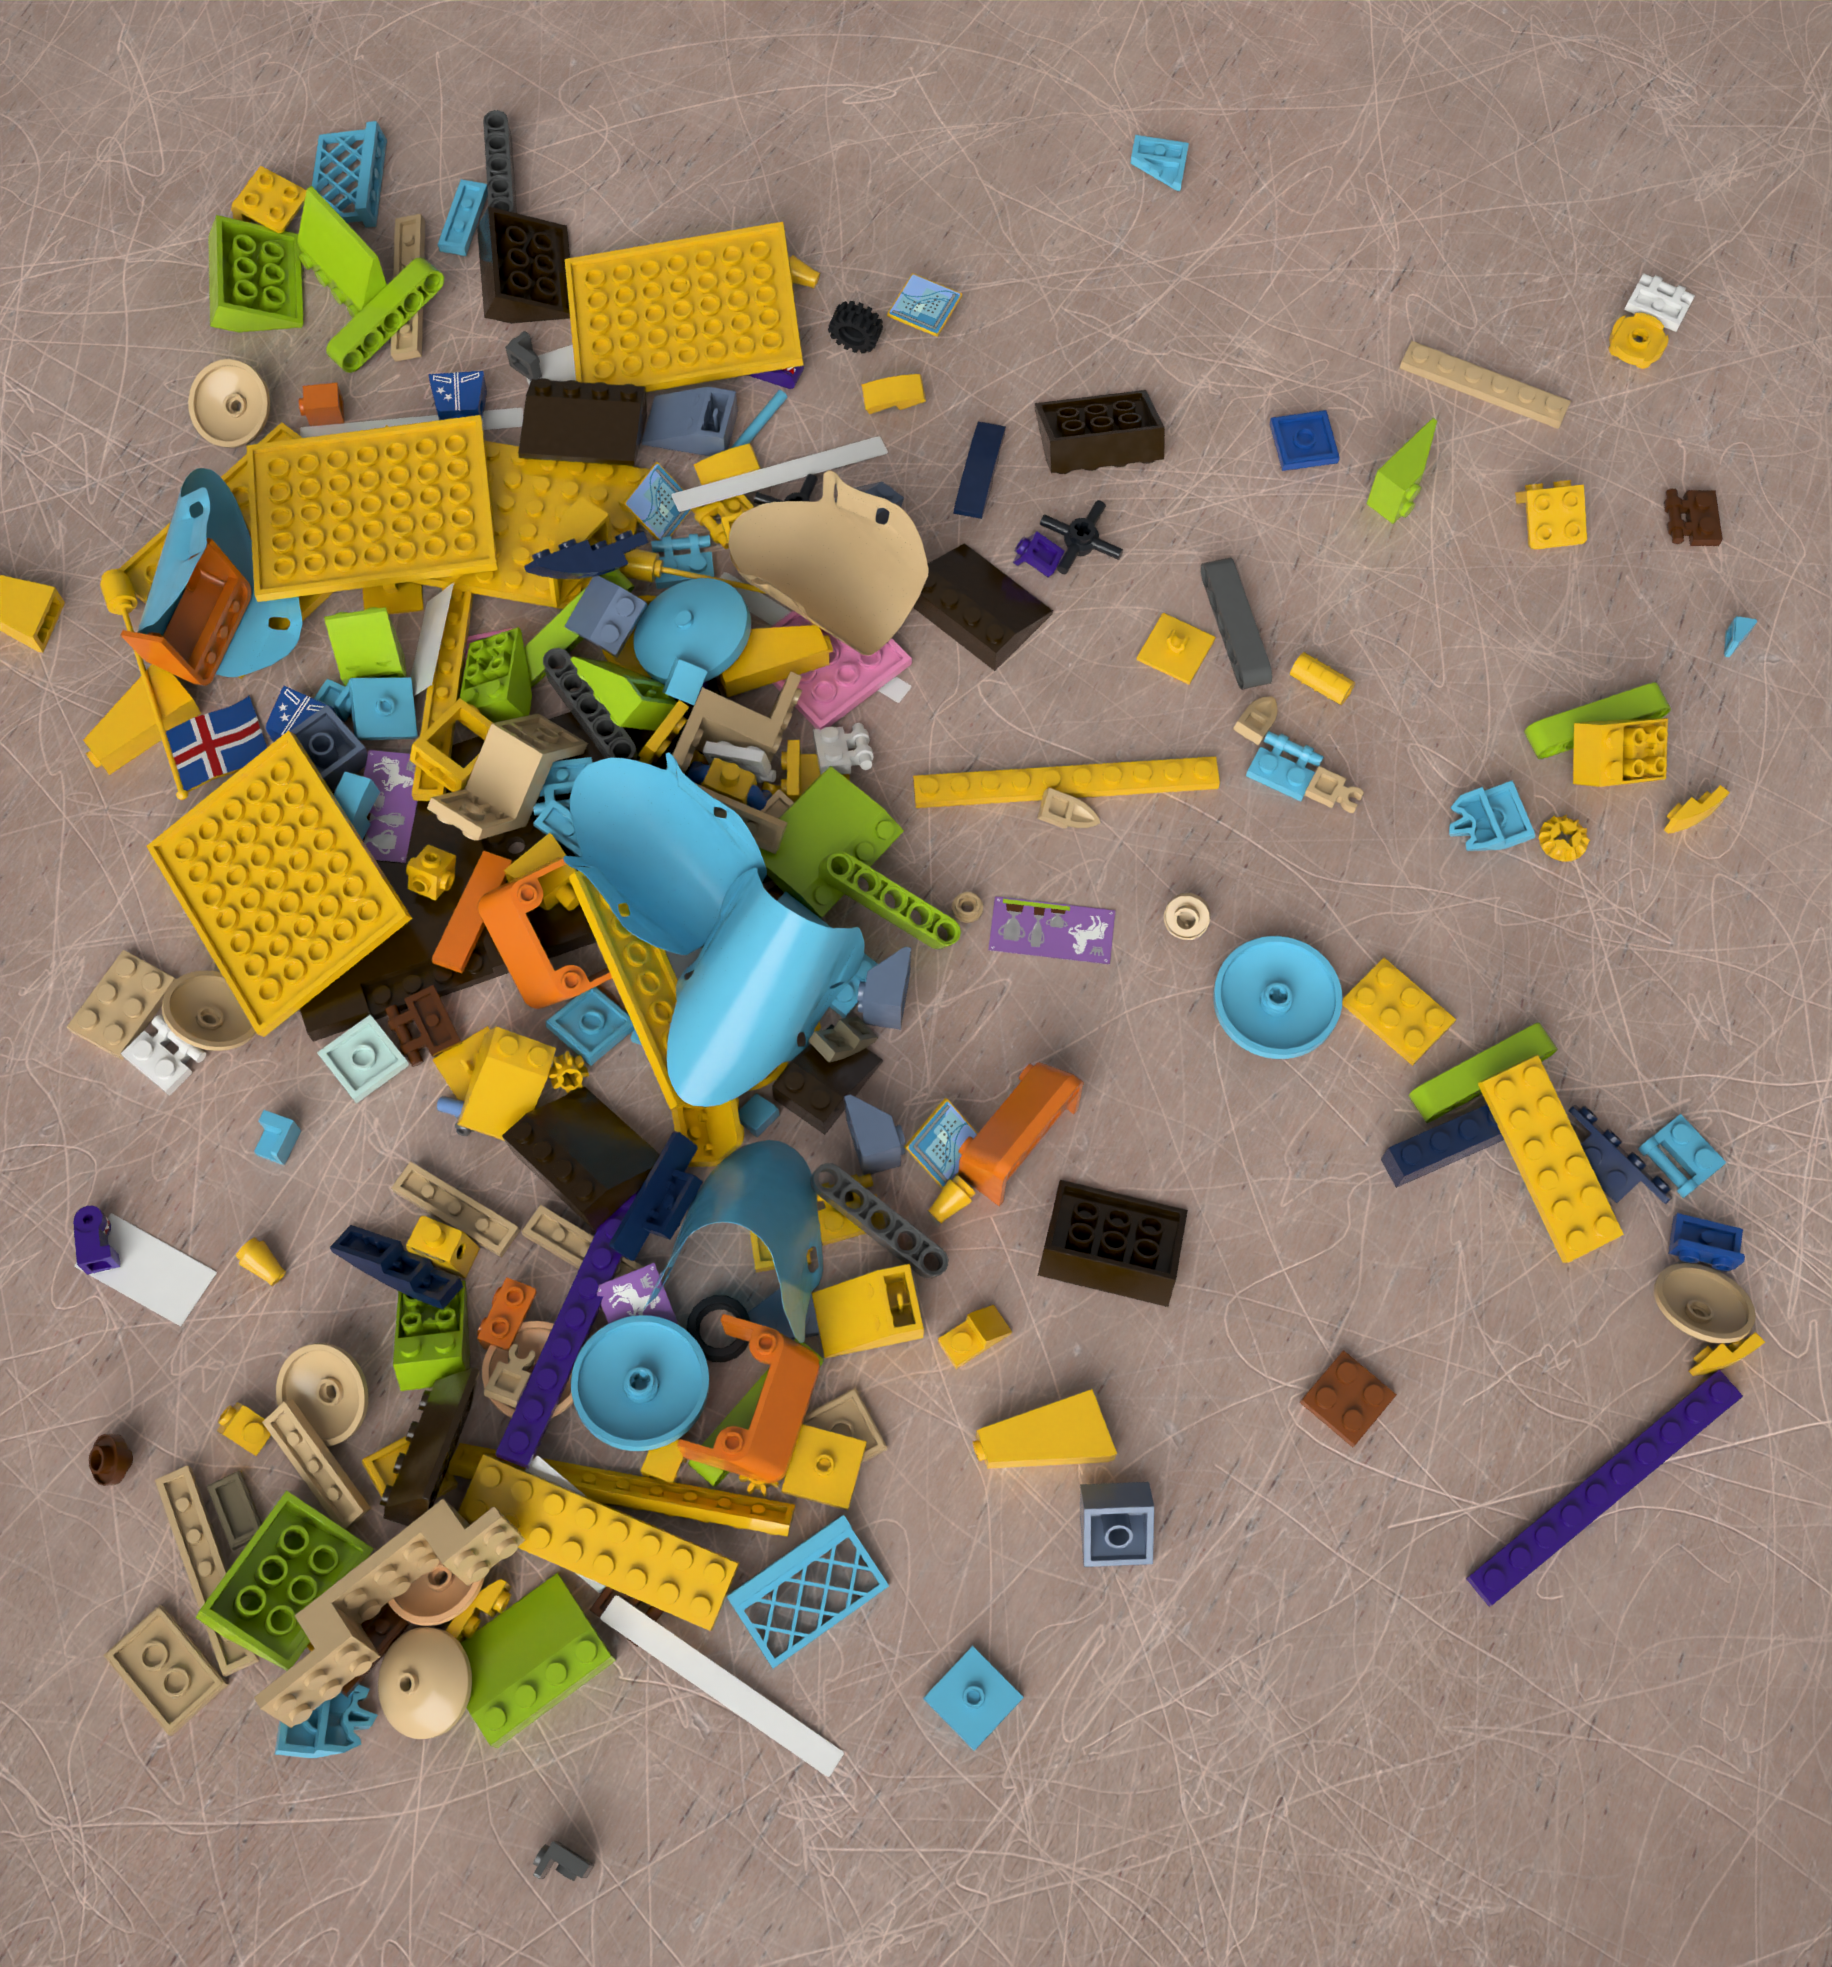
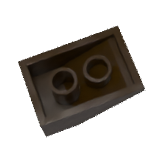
M831 1024L827 1029H833L835 1026ZM810 1044L791 1061L772 1085L773 1098L825 1135L845 1110L844 1096L850 1094L856 1096L881 1065L883 1059L865 1048L844 1059L828 1062Z

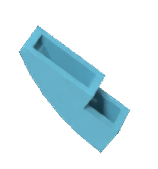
M344 772L334 796L363 840L371 825L366 817L380 794V790L372 779Z

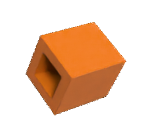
M338 383L303 386V398H299V409L302 416L306 415L310 426L345 423L344 400Z

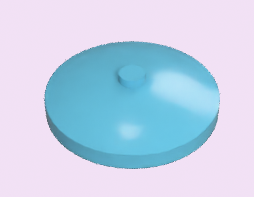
M697 578L678 583L659 594L647 606L637 623L634 632V651L636 657L648 675L663 684L666 683L675 658L705 669L707 675L704 682L709 681L727 670L743 652L751 632L750 611L740 593L734 587L721 580Z
M1267 936L1242 944L1225 959L1214 984V1009L1224 1031L1243 1049L1266 1058L1289 1059L1315 1050L1326 1041L1334 1030L1342 1009L1341 984L1330 962L1310 945L1289 937Z
M647 1315L622 1318L598 1330L580 1350L571 1376L572 1399L577 1414L584 1426L602 1442L628 1451L658 1449L682 1437L701 1416L708 1399L710 1386L707 1361L695 1338L683 1327L670 1320Z

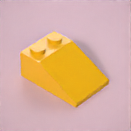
M580 496L563 511L552 553L559 551L558 545L574 538L577 543L588 540L590 546L606 540L608 545L612 544L609 513ZM549 578L552 606L558 608L585 578Z
M497 1026L487 1032L482 1040L457 1125L505 1141L502 1135L525 1114L535 1109L547 1081L556 1048Z

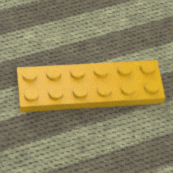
M1539 1055L1532 1056L1479 1082L1478 1086L1498 1124L1497 1126L1562 1262L1569 1263L1624 1235Z

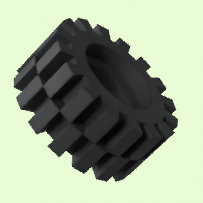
M845 301L837 306L829 323L828 332L831 333L830 337L837 339L835 343L838 345L843 344L844 349L852 348L854 353H857L858 350H860L861 354L866 353V351L871 352L875 348L883 330L882 319H878L879 315L877 312L871 313L872 308L869 306L867 309L863 308V303L859 302L857 306L855 301H850L849 304Z

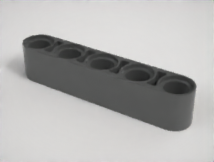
M493 110L488 112L483 119L488 206L517 213L513 147L509 122L504 112Z
M1230 557L1202 563V581L1239 688L1243 690L1271 684L1272 670L1234 560Z
M553 648L546 652L543 657V665L549 683L605 759L618 758L622 754H628L629 756L626 759L639 761L634 742L623 727L617 726L611 720L609 711L594 697L592 688L577 674L578 669L570 660L571 656L561 648ZM557 666H563L561 669H554ZM572 688H580L577 691H570ZM588 710H596L594 713L586 714ZM605 732H613L609 736H602Z
M825 1163L813 1172L810 1178V1185L818 1196L904 1264H910V1268L918 1275L931 1279L946 1271L949 1259L947 1253L840 1167L833 1163ZM821 1172H829L834 1176L835 1184L832 1188H825L819 1183L818 1177ZM854 1192L858 1194L861 1199L859 1208L851 1209L846 1205V1193ZM873 1213H881L886 1217L887 1225L885 1229L878 1230L874 1228L871 1223ZM900 1233H906L912 1238L913 1246L909 1251L903 1250L898 1246L897 1238ZM926 1254H933L938 1258L939 1266L936 1271H930L924 1266L923 1262Z

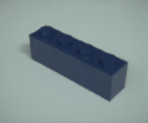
M1487 1104L1389 1147L1381 1161L1397 1188L1504 1141V1138Z

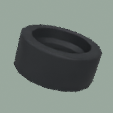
M713 1295L702 1299L693 1307L688 1317L687 1331L700 1345L706 1360L711 1362H727L742 1354L746 1350L749 1341L736 1338L733 1343L723 1348L709 1346L702 1340L700 1335V1324L703 1318L709 1312L715 1310H726L731 1312L736 1318L750 1321L746 1308L738 1300L727 1295Z

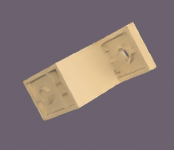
M790 672L775 700L769 717L702 687L672 754L681 771L685 774L695 750L703 753L706 741L714 743L725 741L743 748L748 746L758 747L765 751L771 763L783 739L781 736L792 717L793 707L796 706L802 690L797 688L802 676Z
M540 714L492 723L465 789L431 797L427 809L435 813L437 818L443 823L454 825L461 829L463 835L472 840H481L525 827L553 762L584 754L588 743Z

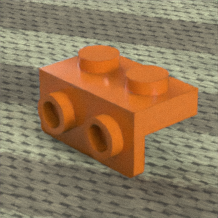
M506 1277L502 1287H499L495 1292L492 1308L488 1316L482 1320L477 1332V1339L483 1349L488 1350L489 1346L492 1345L509 1351L537 1294L534 1287Z

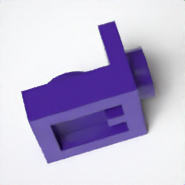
M1036 531L1030 537H1023L1018 542L1014 550L1017 555L1013 563L1019 566L1025 561L1049 577L1054 574L1064 554V550Z

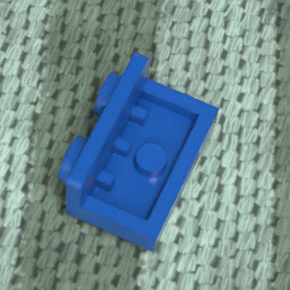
M1677 1213L1673 1216L1668 1254L1679 1256V1259L1684 1262L1698 1263L1700 1261L1712 1264V1267L1716 1270L1731 1271L1740 1266L1745 1260V1255L1740 1253L1743 1229Z

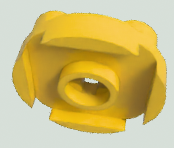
M1635 313L1634 317L1625 318L1626 315L1620 317L1615 322L1609 336V352L1628 364L1636 365L1641 369L1648 368L1651 363L1661 358L1668 345V334L1665 336L1663 324L1657 318L1645 313ZM1640 336L1643 339L1642 342H1637L1633 338Z

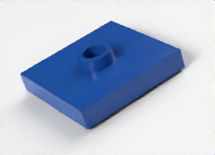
M1327 410L1272 417L1269 424L1282 471L1337 464L1340 457Z

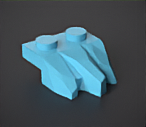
M1513 780L1485 791L1481 787L1462 794L1450 807L1454 812L1463 817L1450 824L1449 835L1450 837L1470 836L1471 838L1466 842L1467 851L1507 849L1535 838V832Z
M358 1684L348 1697L340 1692L336 1697L323 1702L313 1710L312 1715L306 1721L292 1728L279 1721L275 1754L319 1758L345 1753L361 1745V1739L354 1733V1730L369 1729L378 1716L360 1708L357 1702L367 1697L370 1689Z

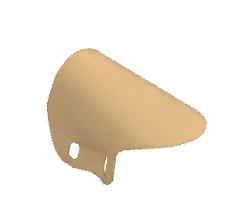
M831 470L824 473L823 497L821 500L816 502L784 501L761 504L742 513L732 524L728 544L730 553L740 570L738 573L747 582L866 656H870L881 649L898 631L917 602L929 573L921 537L909 515L900 506L885 498L859 491L847 485L837 473ZM835 484L837 486L838 492L837 503L834 499ZM885 508L890 512L886 524L876 522L877 509Z

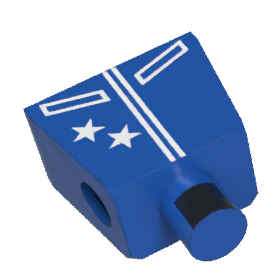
M483 371L428 374L439 420L481 415L483 420L487 395Z
M283 686L266 723V730L271 740L275 742L288 730L294 729L326 706V704ZM329 706L332 709V711L336 714L334 708Z

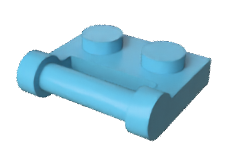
M1681 1114L1638 1148L1643 1156L1648 1155L1677 1186V1192L1682 1198H1685L1727 1163ZM1659 1144H1661L1669 1152V1154L1684 1168V1170L1692 1177L1690 1180H1688L1683 1175V1173L1669 1160V1158L1657 1147Z

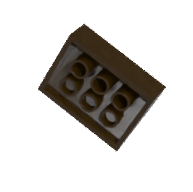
M488 206L477 227L484 318L511 324L570 319L565 259L570 258L567 226Z
M546 378L531 379L525 400L518 451L519 458L635 466L647 419L646 388L633 384L611 385L604 382L581 383L575 380L551 381Z
M1146 390L1035 403V412L1045 459L1051 473L1067 474L1073 470L1081 469L1093 471L1099 467H1124L1127 464L1138 462L1150 464L1156 460L1164 459L1165 427Z
M965 543L928 563L929 573L927 580L913 607L994 671L1053 614V610Z
M585 1086L525 1114L502 1135L514 1155L594 1231L641 1189L660 1155Z
M1060 1180L1037 1276L1168 1307L1176 1282L1188 1210Z
M470 1368L435 1380L432 1390L424 1391L418 1407L423 1413L419 1422L412 1421L406 1436V1441L411 1443L406 1454L400 1452L393 1469V1473L398 1474L393 1486L387 1484L380 1501V1505L385 1506L384 1519L409 1526L433 1507L449 1467V1462L452 1459L471 1410L479 1369Z

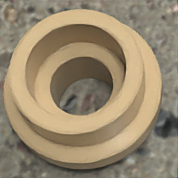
M971 892L959 894L952 903L953 915L956 919L965 923L978 920L983 912L982 900ZM969 905L973 910L965 912L962 910V907Z

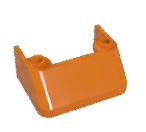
M207 538V547L185 586L186 589L164 635L162 636L156 632L142 634L122 630L120 635L146 662L188 682L203 686L210 684L247 609L252 594L249 582L211 538Z
M559 857L485 893L478 902V912L524 1002L535 1009H542L576 997L612 979L608 967L589 977L576 965H565L554 970L526 915L527 912L537 908L543 899V889L537 878L566 864L563 858Z
M1041 1062L1036 1063L1034 1066L1031 1063L1028 1064L1019 1076L1021 1082L974 1139L968 1137L958 1151L962 1155L959 1160L958 1176L1000 1207L1004 1201L1006 1182L1066 1109L1073 1114L1077 1112L1084 1082L1074 1074Z
M722 1314L721 1323L725 1334L749 1341V1349L752 1356L757 1361L770 1365L749 1430L737 1426L723 1429L718 1434L713 1449L679 1439L677 1446L683 1458L765 1483H775L780 1481L787 1473L820 1372L819 1359L812 1350L773 1328Z

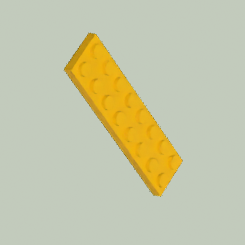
M574 872L569 877V880L670 1110L688 1105L674 1090L667 1069V1043L670 1023L677 1002L676 984L678 980L665 950L655 947L630 933L622 926L609 904L592 882L582 872ZM626 903L618 904L621 916H629V906Z
M488 1454L482 1455L458 1511L471 1525L492 1507H495L524 1537L525 1541L518 1546L519 1549L709 1631H712L740 1564V1562Z

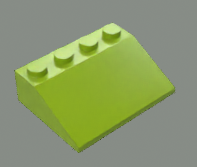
M312 186L307 188L297 240L301 251L299 258L307 270L312 269L315 272L316 278L323 287L328 286L331 289L335 300L340 305L344 303L347 306L350 316L354 318L387 286L379 258Z
M216 215L208 236L210 327L238 333L302 328V271L299 258L301 251L297 243L298 234L288 231L277 233L262 225Z
M829 766L778 818L788 824L776 854L760 847L759 850L767 869V875L783 892L786 891L811 912L822 918L844 893L821 879L819 875L820 862L836 851H843L871 867L904 830L883 807L832 766ZM831 861L832 871L837 875H841V865L837 861Z
M286 1490L199 1610L196 1619L228 1640L288 1671L294 1666L310 1643L295 1615L366 1560L374 1548Z
M558 1573L484 1625L471 1638H466L460 1643L468 1656L472 1672V1689L466 1708L489 1745L498 1749L616 1661Z

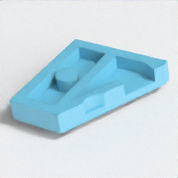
M1135 135L1130 164L1174 190L1180 191L1189 143Z

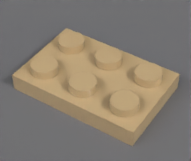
M123 950L67 1025V1028L70 1032L123 1061L124 1057L121 1053L149 1025L162 1007V1001L167 988L176 978Z

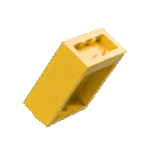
M461 698L412 744L409 759L451 792L465 789L479 754L465 768H462L432 744L457 720L483 740H485L491 724L495 723L483 716L474 705L467 704Z

